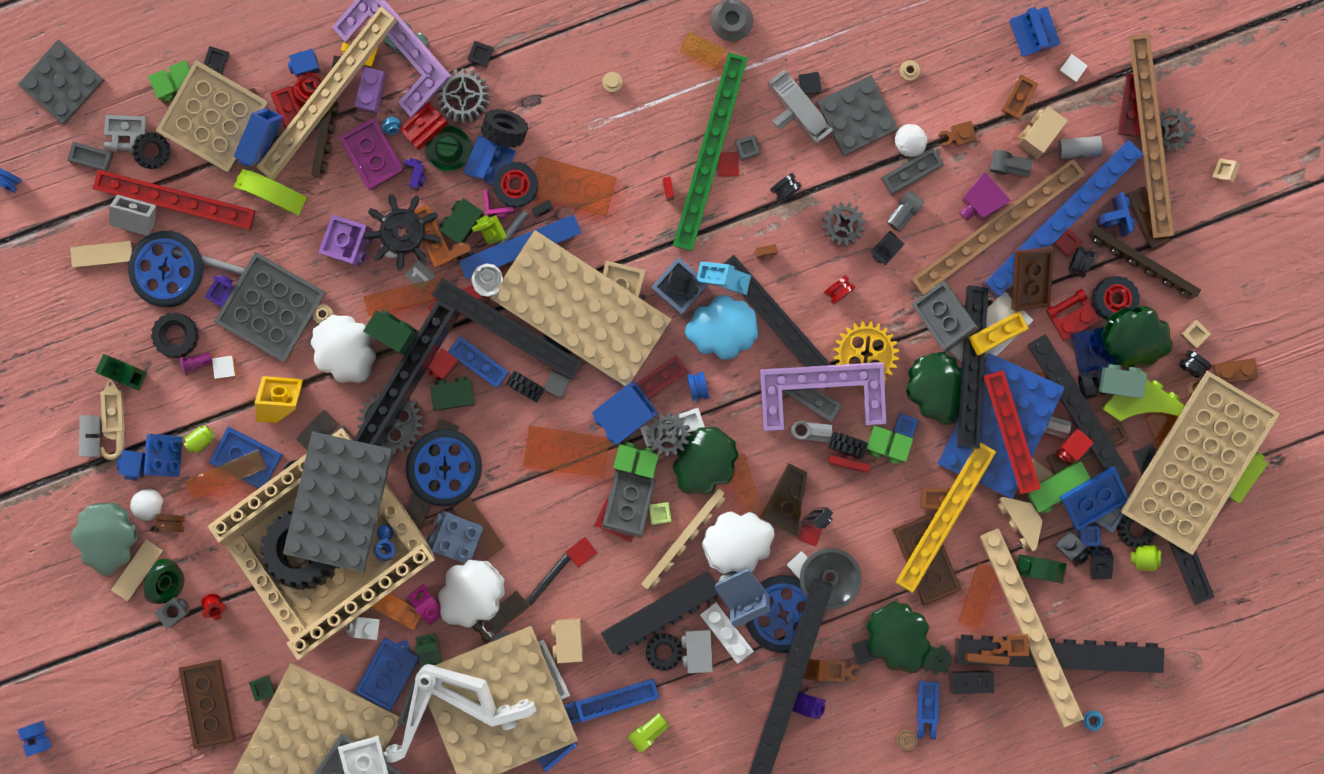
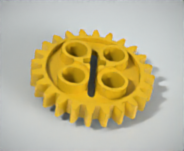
M861 321L859 328L854 323L853 330L846 327L847 334H839L842 341H835L840 345L839 348H833V351L838 352V355L833 357V359L839 360V363L836 365L849 364V360L852 357L858 358L860 364H862L864 356L861 355V352L865 351L866 338L869 336L868 353H871V357H867L866 363H870L872 360H877L879 363L883 362L884 381H886L885 374H893L889 370L890 367L897 368L893 361L899 360L898 357L894 356V353L899 352V349H893L897 341H890L893 334L886 335L887 328L882 331L879 330L880 324H877L874 328L872 321L869 322L868 326H865L864 321ZM854 337L862 339L863 344L861 348H855L852 345ZM875 340L882 342L883 348L881 351L873 349L872 344Z

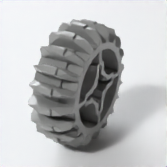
M465 68L461 69V74H458V71L455 69L453 70L455 76H451L444 86L439 89L442 93L436 94L438 99H442L437 104L438 106H443L441 108L442 113L448 111L446 115L448 119L454 115V122H457L459 117H461L462 123H466V117H469L470 122H473L472 116L476 115L478 119L481 118L478 112L486 113L483 105H490V102L485 100L491 98L490 93H485L490 90L489 85L483 86L486 83V79L479 80L481 77L480 73L475 74L473 77L474 71L472 69L469 70L468 74H466ZM467 81L474 83L479 88L480 93L469 90L467 88ZM460 82L457 90L448 93L455 83ZM463 88L466 94L468 95V97L464 99V104L462 102L461 97L459 96L462 95L461 93L463 92ZM447 99L458 101L460 103V111L452 108L448 104ZM479 99L473 108L467 110L468 104L471 101Z

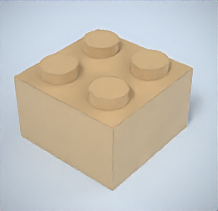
M1049 106L1044 111L1040 109L1030 121L1033 125H1028L1018 137L1021 141L1017 146L1037 160L1046 151L1068 120Z
M581 618L557 619L555 624L551 625L552 638H556V645L553 646V659H557V663L582 662L584 660Z

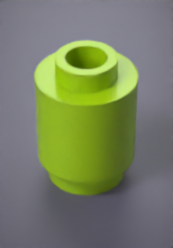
M205 424L203 427L199 426L187 435L184 445L190 453L194 451L198 454L210 445L216 436Z

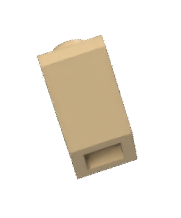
M999 497L997 499L999 502L997 507L1003 515L1006 514L1010 520L1008 524L1014 533L1017 531L1020 535V544L1025 550L1035 551L1043 521L1032 503Z

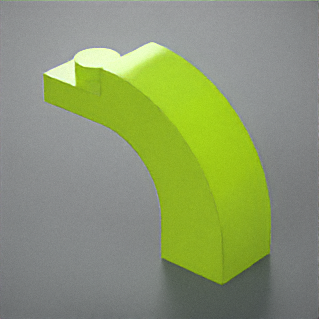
M245 169L241 170L234 185L235 188L259 197L298 216L307 199L304 195L280 183Z

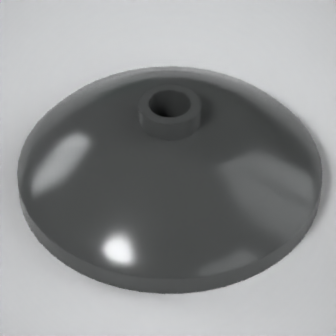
M824 548L814 552L805 560L800 571V585L805 597L807 596L812 577L833 584L826 607L828 610L839 609L851 603L861 587L862 576L859 565L849 553L841 549ZM827 574H833L834 578L832 580H827Z

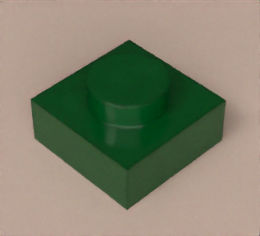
M270 675L249 682L255 702L275 694Z

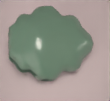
M118 503L88 505L77 517L78 525L72 530L71 541L81 551V561L85 565L92 567L100 575L108 577L130 560V547L138 538L137 529L129 521L128 511L121 508Z

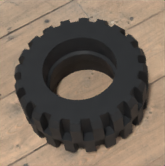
M288 510L283 512L282 517H275L273 519L274 524L272 526L268 525L265 529L268 533L266 536H262L261 542L264 543V547H260V554L264 555V558L261 559L262 564L267 567V573L274 577V580L278 583L298 590L306 588L309 590L315 589L316 585L322 586L327 583V578L332 579L335 575L333 571L335 568L339 569L340 567L313 561L309 566L298 569L288 563L286 555L283 554L293 513Z

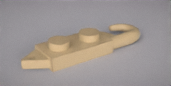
M109 379L103 392H100L102 432L106 438L116 440V452L114 454H107L104 447H101L100 451L105 459L112 461L120 458L122 450L125 448L123 391L119 390L114 380Z

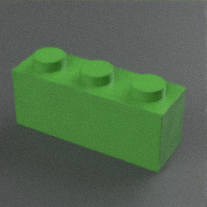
M1079 461L1039 482L1041 489L1025 494L1035 510L1045 514L1054 509L1052 505L1058 502L1063 504L1060 499L1061 495L1091 478L1083 463Z

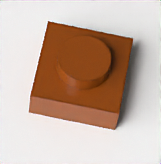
M776 244L756 248V257L762 258V261L773 259V255L777 254Z
M809 658L803 679L824 681L825 661Z

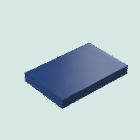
M227 427L209 463L260 488L270 481L283 454L231 427Z
M1113 466L1060 496L1076 531L1121 507L1129 498L1119 474Z
M384 637L355 693L391 712L419 661V655Z

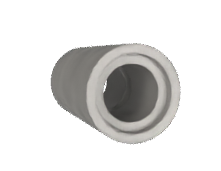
M1100 136L1059 139V158L1071 159L1079 158L1080 156L1082 158L1102 156V139Z
M80 415L79 457H100L101 416Z

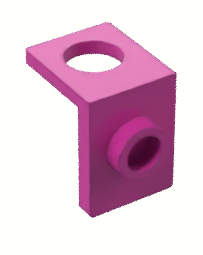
M484 190L488 217L496 215L498 219L507 218L508 214H515L514 207L490 210L489 194L487 190Z
M424 584L408 595L414 609L429 625L441 617L440 605L431 596ZM424 592L422 598L415 600L417 594Z

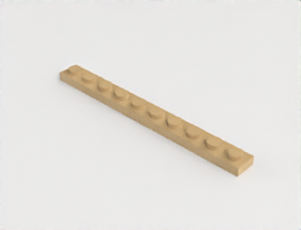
M380 6L256 166L269 179L274 180L398 21L383 7Z
M999 528L980 535L979 539L1022 634H1028L1029 651L1063 728L1083 720L1082 713Z

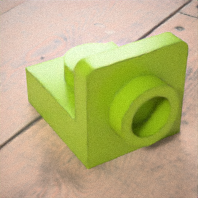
M487 215L483 216L472 227L473 232L481 231L488 245L504 240L507 237L496 215L489 218Z

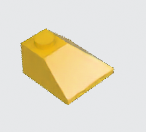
M262 376L255 400L256 421L277 423L296 410L303 379Z

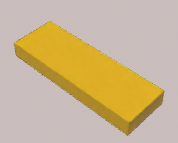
M1018 311L968 338L978 356L1029 328L1021 312Z

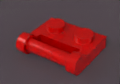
M1082 289L1076 291L1075 295L1056 306L1046 308L1049 318L1063 341L1100 321ZM1080 301L1083 307L1061 319L1058 318V313Z

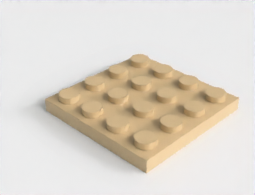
M195 60L156 131L229 172L237 159L233 156L251 114L265 108L268 101Z

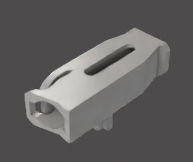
M785 69L769 81L768 87L786 109L772 120L776 128L781 130L794 119L813 144L820 142L833 131L819 110Z

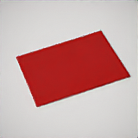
M738 152L720 153L718 160L719 176H739Z
M802 525L797 540L817 546L823 529L806 528Z
M586 537L566 551L577 567H580L597 553Z

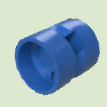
M44 720L17 729L20 740L25 742L23 749L26 757L52 748L49 737L45 736L47 729Z

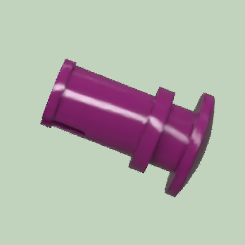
M209 352L192 358L188 356V359L183 360L182 356L180 357V365L186 376H188L187 371L192 370L194 372L197 368L213 365Z

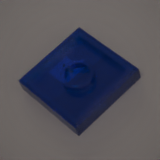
M1104 327L1071 334L1079 374L1103 369V367L1108 368L1109 364L1119 365L1115 361V359H1118L1117 356H1112L1105 350L1104 341L1101 338Z

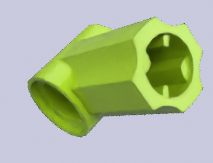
M657 713L643 726L636 728L627 738L638 752L641 753L670 726L660 713Z

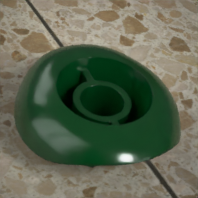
M447 125L426 144L428 161L435 168L442 171H454L462 168L467 164L472 152V145L468 135L462 129L452 125Z
M163 558L156 561L145 580V599L152 604H164L172 598L178 597L185 582L181 568L171 559Z

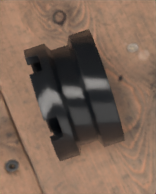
M793 173L784 177L770 190L773 194L777 195L779 203L789 198L802 187V184L795 180L796 176Z
M1078 246L1070 262L1068 272L1071 274L1077 273L1079 277L1085 278L1086 273L1084 272L1089 271L1092 264L1091 257L1094 258L1095 252L1091 250L1085 251L1083 247Z
M1187 350L1185 358L1178 363L1184 371L1187 370L1190 375L1197 379L1199 377L1202 379L1205 372L1212 367L1209 361L1190 350Z

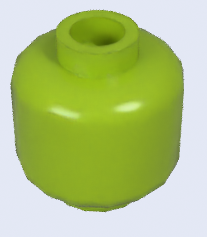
M1138 545L1136 552H1131V564H1136L1138 571L1154 572L1158 567H1161V550H1158L1156 545H1143V547Z

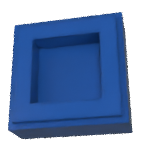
M899 413L893 433L913 438L919 420Z
M1100 525L1086 526L1080 529L1079 540L1087 547L1101 546Z

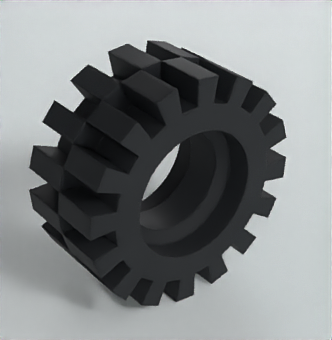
M153 132L140 134L134 140V145H132V155L135 162L147 169L161 168L170 158L169 153H171V149H169L170 144L166 141L167 139ZM148 143H155L159 148L158 155L153 159L147 158L143 152L145 145Z
M516 371L512 372L506 383L507 386L536 403L545 391V388Z
M833 432L828 448L863 459L868 443L845 434Z
M1124 514L1119 526H1117V530H1119L1117 534L1121 537L1123 543L1131 547H1137L1138 545L1143 547V545L1148 546L1150 542H1153V537L1156 533L1145 526L1144 533L1140 537H1134L1130 533L1129 528L1135 520Z
M666 633L657 634L651 638L646 646L648 663L659 671L674 669L682 658V646L678 639ZM661 644H667L672 649V655L667 660H661L656 655V649Z

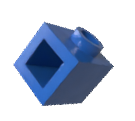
M313 49L289 55L291 61L288 62L290 73L294 74L297 78L305 73L311 72L316 74L321 72L316 53Z
M122 450L121 458L117 461L118 474L125 475L124 479L137 481V477L144 478L145 453Z

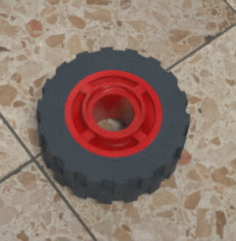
M511 162L504 164L495 173L493 189L497 198L506 206L514 208L524 207L530 204L536 197V193H538V180L535 172L528 165L522 162ZM513 180L521 181V187L518 190L510 188Z
M1114 276L1105 278L1093 290L1092 305L1095 308V312L1101 318L1107 319V321L1111 313H1115L1124 307L1136 308L1140 303L1138 288L1126 277ZM1114 293L1119 296L1118 304L1112 301Z

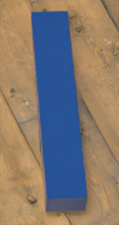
M574 214L536 229L537 232L554 243L581 234ZM534 230L459 260L465 278H471L474 270L485 263L494 264L496 267L516 260Z
M649 679L564 704L571 724H575L659 699L654 679Z

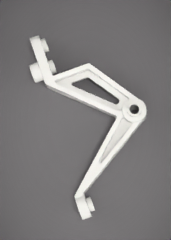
M431 664L424 665L415 678L402 746H398V744L388 746L384 752V757L387 763H393L405 757L432 694L491 727L501 724L502 730L512 729L518 725L517 720L534 714L536 712L535 704L533 701L525 699L518 702L517 705H503L496 709L486 680L435 667ZM445 682L475 691L481 705L443 686L442 683Z

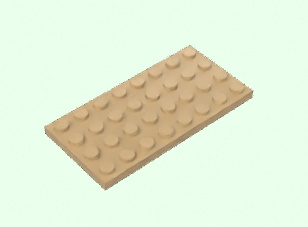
M534 230L506 273L503 283L498 286L499 292L490 298L624 386L631 383L672 320L536 230Z
M1206 371L1120 512L1193 555L1280 413L1211 372Z

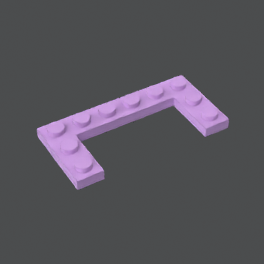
M355 0L332 28L345 42H348L370 17H373L380 6L398 20L387 36L422 75L398 102L407 114L412 117L435 95L451 75L385 0Z
M883 362L760 369L764 431L784 430L782 390L864 385L865 424H886Z

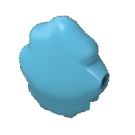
M727 295L716 296L708 306H699L694 311L692 319L685 327V335L689 341L696 345L698 351L702 354L715 353L721 360L734 359L742 350L750 349L753 342L758 338L756 313L745 301H734Z

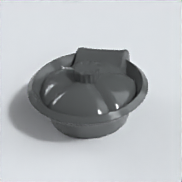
M721 0V3L712 12L711 26L720 38L727 41H738L746 37L751 31L753 15L750 8L741 0Z

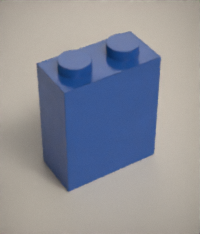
M268 108L253 112L233 157L239 159V162L245 166L259 163L270 150L284 117Z
M635 381L626 385L592 412L595 422L603 427L610 442L615 443V445L623 442L659 414Z

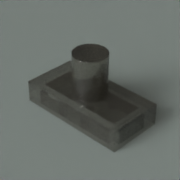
M323 410L295 439L308 450L312 431L329 435L340 424L326 410Z

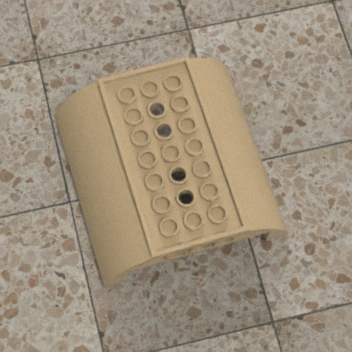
M343 428L331 435L353 440ZM306 454L208 525L216 540L227 546L290 640L286 644L297 660H300L435 560L434 554L421 531L386 483L365 573L341 567L339 569L335 568L333 571L335 575L332 579L327 578V583L322 586L316 585L315 589L310 590L307 588L304 590L290 588L275 581L274 577L267 573V567L262 564L261 559L264 558V555L260 554V547H264V543L261 542L262 536L267 535L268 531L265 529L268 525L272 526L274 524L273 519L275 517H282L283 512L288 510L293 512ZM384 524L392 527L393 536L389 541L396 548L394 556L387 562L379 561L373 553L375 545L380 541L377 536V529ZM380 550L382 554H386L384 550ZM286 555L288 563L294 568H305L311 564V560Z

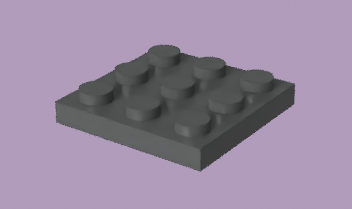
M58 39L18 85L65 125L105 80Z
M872 75L817 101V105L826 123L833 129L831 133L843 156L899 129Z

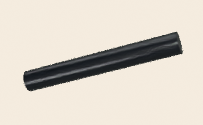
M564 554L525 601L532 606L571 558Z

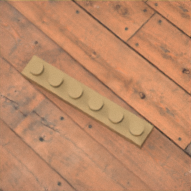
M719 488L716 490L641 585L646 589L650 586L654 588L661 580L658 577L663 570L667 572L674 564L671 561L676 554L680 556L686 549L685 542L688 539L693 540L699 533L697 527L701 522L706 524L712 516L710 511L714 506L718 509L724 502L725 498L722 496L725 493Z

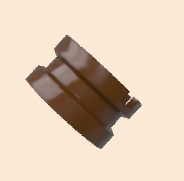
M156 514V520L158 521L157 525H155V531L159 528V531L184 532L182 524L185 521V516Z

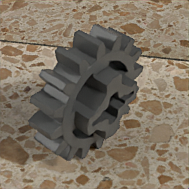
M1168 108L1167 114L1164 111L1160 112L1161 128L1165 134L1162 138L1163 147H1167V152L1171 148L1178 152V147L1184 150L1186 148L1185 142L1188 144L1192 143L1189 136H1195V133L1191 130L1196 125L1190 124L1193 120L1192 117L1186 118L1187 111L1180 114L1179 108L1175 112ZM1170 117H1176V120L1168 121L1165 119ZM1183 122L1187 127V134L1182 130L1181 125ZM1179 123L1177 125V133L1174 132L1168 137L1170 130L1168 127L1173 128ZM1178 139L1180 141L1177 143H1169L1170 140Z
M840 202L839 208L832 205L833 211L827 210L825 212L829 217H823L822 221L826 222L822 229H827L824 236L830 235V243L836 240L837 246L844 242L845 247H847L849 241L855 244V237L861 239L862 235L859 232H865L866 228L862 227L866 220L860 218L864 213H857L858 206L852 209L851 203L844 207L843 202ZM841 211L849 212L852 215H844ZM834 216L836 223L831 227V218ZM841 220L849 223L847 229L839 226ZM857 222V230L854 233L852 226ZM837 233L844 234V235H845V238H844V237H839V236H837L836 234H837Z
M667 412V417L660 413L659 420L653 418L654 425L648 424L651 432H647L646 435L650 436L651 439L647 442L654 444L651 449L653 451L659 449L658 454L661 456L664 452H666L667 457L671 456V452L678 456V450L685 451L683 445L689 444L686 438L692 436V434L686 431L690 429L689 425H684L686 419L682 418L679 420L680 415L677 413L674 417H672L671 412ZM667 421H673V422H675V423H672L671 425H665V424H664V422H667ZM658 429L659 437L656 439V431ZM667 430L671 432L672 438L670 439L666 437L667 434L665 432ZM680 431H682L681 440H679V432H680ZM666 444L674 445L672 448H664L663 446Z

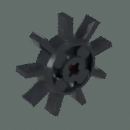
M389 194L388 203L392 211L386 216L380 214L375 209H369L368 214L381 223L380 230L363 233V239L372 240L378 238L383 244V247L374 257L376 262L383 259L385 254L390 251L398 256L396 263L398 271H402L405 265L404 255L414 253L418 261L423 265L427 263L426 255L419 247L423 241L439 244L441 238L425 233L424 225L436 220L438 215L435 212L420 218L415 213V209L419 204V196L415 195L408 209H399L395 196ZM402 228H405V229H406V231H405L406 234H403L402 236H399V235H398V234H399V231H398V230H401Z

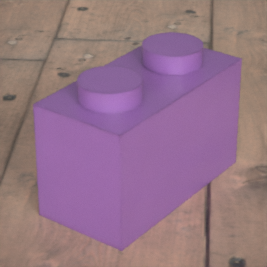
M364 67L355 102V107L358 111L378 115L387 78L384 71Z

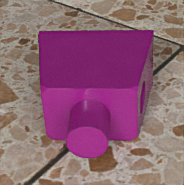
M984 172L962 198L966 207L959 214L965 221L970 220L974 215L981 221L1004 207L1011 200Z

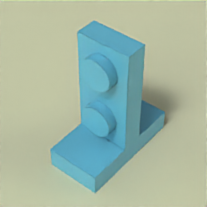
M700 262L697 279L699 283L711 284L741 295H747L751 275L735 270V266L729 264Z

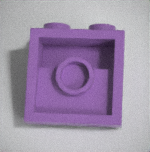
M332 215L318 253L360 267L361 263H364L367 259V252L365 251L368 244H371L374 240L363 239V233L373 231V229L367 225Z

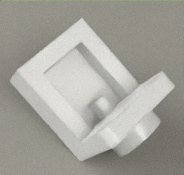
M357 617L345 626L346 634L354 638L377 640L380 619Z

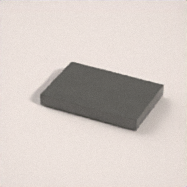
M945 280L912 304L945 353L979 329Z
M616 469L601 528L642 538L655 479Z

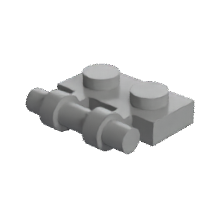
M105 115L104 135L112 136V142H104V150H112V152L130 151L132 153L134 140L140 134L147 132L148 118L143 116ZM120 137H130V143H120Z

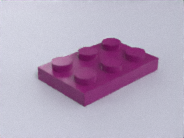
M375 118L339 137L369 191L404 172L402 165Z

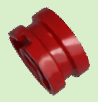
M311 72L300 75L293 87L295 98L300 103L305 104L322 83V79L317 74ZM306 86H310L312 90L307 91Z
M847 275L840 278L824 291V294L831 298L830 301L833 305L856 288L854 284L849 283Z

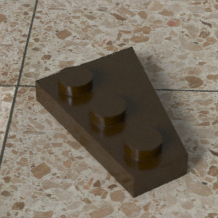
M787 463L760 518L798 536L799 518H801L802 498L804 497L807 472Z

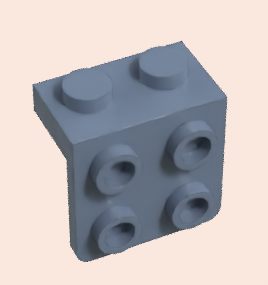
M441 510L440 514L438 513L435 517L433 533H429L426 541L433 552L466 563L472 559L483 527Z
M745 569L715 584V590L730 609V623L734 628L770 612V596L750 569Z

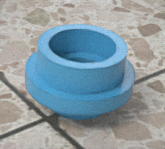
M388 117L383 120L382 131L389 135L397 134L402 123L397 117Z
M1090 710L1084 714L1082 721L1086 729L1097 731L1103 726V716L1098 711ZM1091 717L1096 718V722L1094 724H1090L1089 719Z

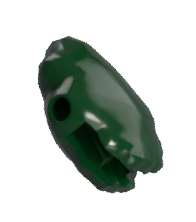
M1138 306L1133 309L1124 307L1115 313H1111L1101 333L1105 350L1114 356L1115 361L1119 365L1128 369L1139 364L1148 367L1152 366L1172 351L1173 343L1168 323L1160 320L1156 310L1147 306Z
M943 351L921 356L914 361L913 366L908 370L910 380L906 386V394L910 401L919 405V410L923 417L933 419L942 425H950L955 422L960 407L962 368L957 366V361L954 357L948 356Z
M699 427L692 436L686 438L689 444L683 445L685 451L678 450V458L673 463V471L677 476L678 488L687 495L698 493L708 495L714 491L717 485L728 484L735 474L734 462L739 456L736 449V441L717 427Z
M895 601L872 612L866 626L870 634L867 647L872 656L883 659L887 668L892 671L901 670L910 674L919 672L923 667L926 656L931 650V644L926 638L929 625L922 614L912 612L908 604Z

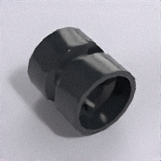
M1102 369L1095 370L1094 374L1091 372L1078 374L1079 388L1085 399L1094 398L1098 393L1101 396L1109 394L1099 392Z

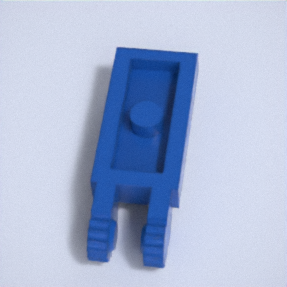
M918 681V739H923L924 723H931L929 736L930 739H936L940 685L938 681Z

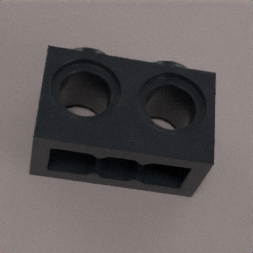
M990 670L949 671L950 692L952 694L994 693V672Z

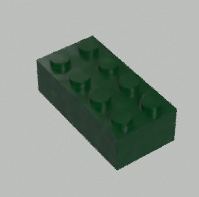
M384 309L382 312L375 310L363 332L403 356L419 332Z

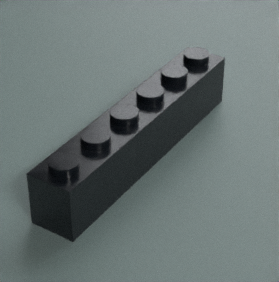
M708 571L602 631L601 635L612 654L617 653L621 655L629 650L628 646L635 642L638 645L647 640L646 635L651 632L656 635L665 629L663 625L669 622L673 625L682 620V614L696 612L700 609L699 605L706 601L709 604L718 599L715 583Z

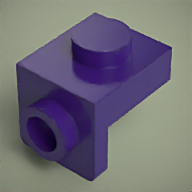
M410 158V161L404 160L403 162L406 167L414 169L409 187L419 191L420 186L424 187L426 175H424L426 168L421 164L422 161Z
M222 274L221 277L214 276L213 279L215 281L205 298L223 307L235 287L231 284L233 280Z
M798 691L792 711L810 718L820 719L825 711L826 700Z

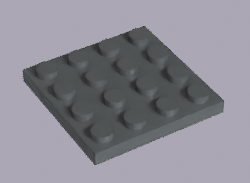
M255 252L214 322L286 363L312 319L315 310L325 297L326 292Z

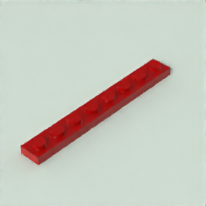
M99 169L93 185V189L116 196L121 195L158 207L251 230L256 213L253 209Z

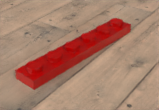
M1004 370L986 375L984 379L1020 493L1022 495L1041 489Z

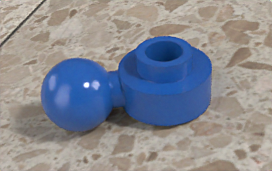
M384 524L377 529V536L380 541L375 545L373 553L379 561L387 562L394 556L396 548L389 541L393 536V529L391 526ZM380 550H384L386 554H382Z

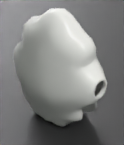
M331 315L327 320L322 321L319 326L313 329L311 346L315 350L314 362L321 372L332 373L335 380L340 383L365 382L371 374L372 365L376 359V352L371 347L372 337L363 332L366 325L356 323L351 316Z
M732 511L720 515L716 520L715 526H711L706 530L705 538L702 541V547L710 567L717 569L722 574H727L731 571L737 574L745 569H750L753 572L757 562L768 558L770 554V546L775 536L774 528L770 523L761 520L756 514L751 512L745 513L742 516Z
M468 560L464 565H455L446 572L445 587L438 592L440 614L444 622L449 625H461L469 628L474 626L478 620H490L496 615L499 610V600L505 594V579L490 562Z

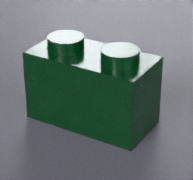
M462 198L461 201L457 200L451 209L453 212L450 217L446 216L440 224L441 229L439 230L456 244L465 243L473 231L472 227L477 224L479 218L485 215L482 210L465 198Z
M467 377L455 378V382L447 383V380L435 381V385L430 386L434 411L476 405L472 380H467Z

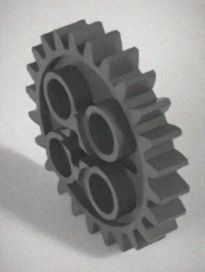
M376 392V399L369 396L370 404L363 402L367 407L366 410L359 409L364 414L363 417H357L358 420L362 421V424L381 395L380 392ZM411 397L402 410L408 412V420L401 422L398 417L395 425L391 428L381 447L393 449L394 455H397V449L404 453V446L411 449L412 445L410 442L417 441L415 435H422L418 428L424 427V425L419 423V420L424 419V417L417 414L422 409L414 408L418 402L413 401L410 403ZM394 430L401 432V438L398 441H394L391 437Z

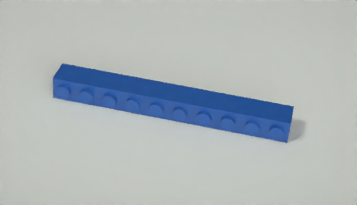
M1130 140L1124 143L1016 251L1051 246L1143 153ZM1015 252L982 284L983 287L988 288V292L995 299L1000 297L1013 284Z

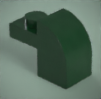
M103 354L95 371L99 375L140 391L148 373L106 354Z
M1019 554L1017 570L1019 575L1063 584L1067 564Z
M436 633L415 637L417 643L415 650L416 655L419 654L421 667L427 664L437 665L443 662Z

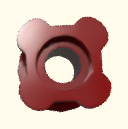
M211 593L202 598L201 606L205 609L202 612L204 618L221 619V614L226 610V605L221 603L222 600L218 594Z

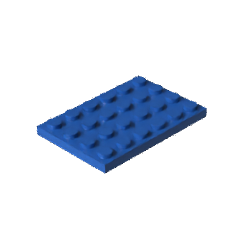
M989 353L984 364V376L1004 370L1032 459L1065 387ZM983 379L980 442L996 451V454L980 479L979 484L1013 499L1018 489V484L985 379ZM958 419L938 465L959 474L974 449L957 447Z

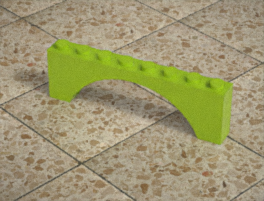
M1146 379L1143 398L1111 394L1101 409L1115 419L1122 421L1136 414L1147 412H1162L1179 417L1185 405L1179 402L1181 398L1170 391L1168 394L1163 391L1162 388L1164 386L1156 380L1150 382ZM1258 451L1255 453L1229 496L1234 502L1240 504L1268 465L1264 461V455Z

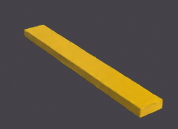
M981 442L980 448L972 451L897 578L896 584L914 593L995 456L996 451Z

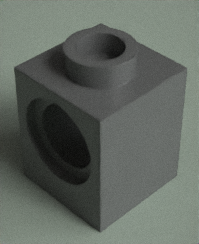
M174 597L154 613L165 628L169 629L191 612L188 610V603L183 598ZM172 606H175L178 609V615L176 617H173L170 614V608Z

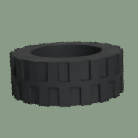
M504 109L488 111L485 114L481 127V132L487 140L508 148L521 146L528 131V123L525 122L524 118Z
M173 312L166 313V315L159 317L158 321H155V325L151 330V339L158 352L171 358H180L194 351L193 349L197 346V341L199 340V330L191 318ZM178 325L185 332L184 341L179 345H171L165 338V333L171 326Z

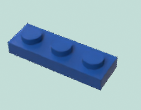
M461 336L458 337L448 353L495 388H498L509 374L507 370Z

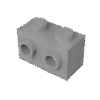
M117 195L110 205V226L148 236L156 224V205Z
M710 629L685 631L686 635L682 636V648H686L687 656H683V669H688V673L713 672Z

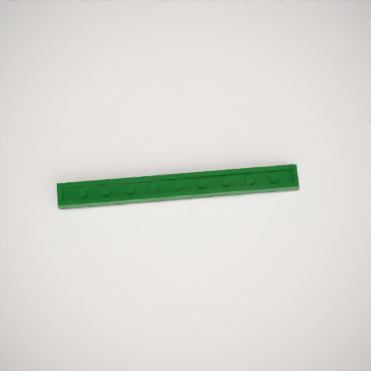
M728 52L673 243L674 247L693 251L748 57Z

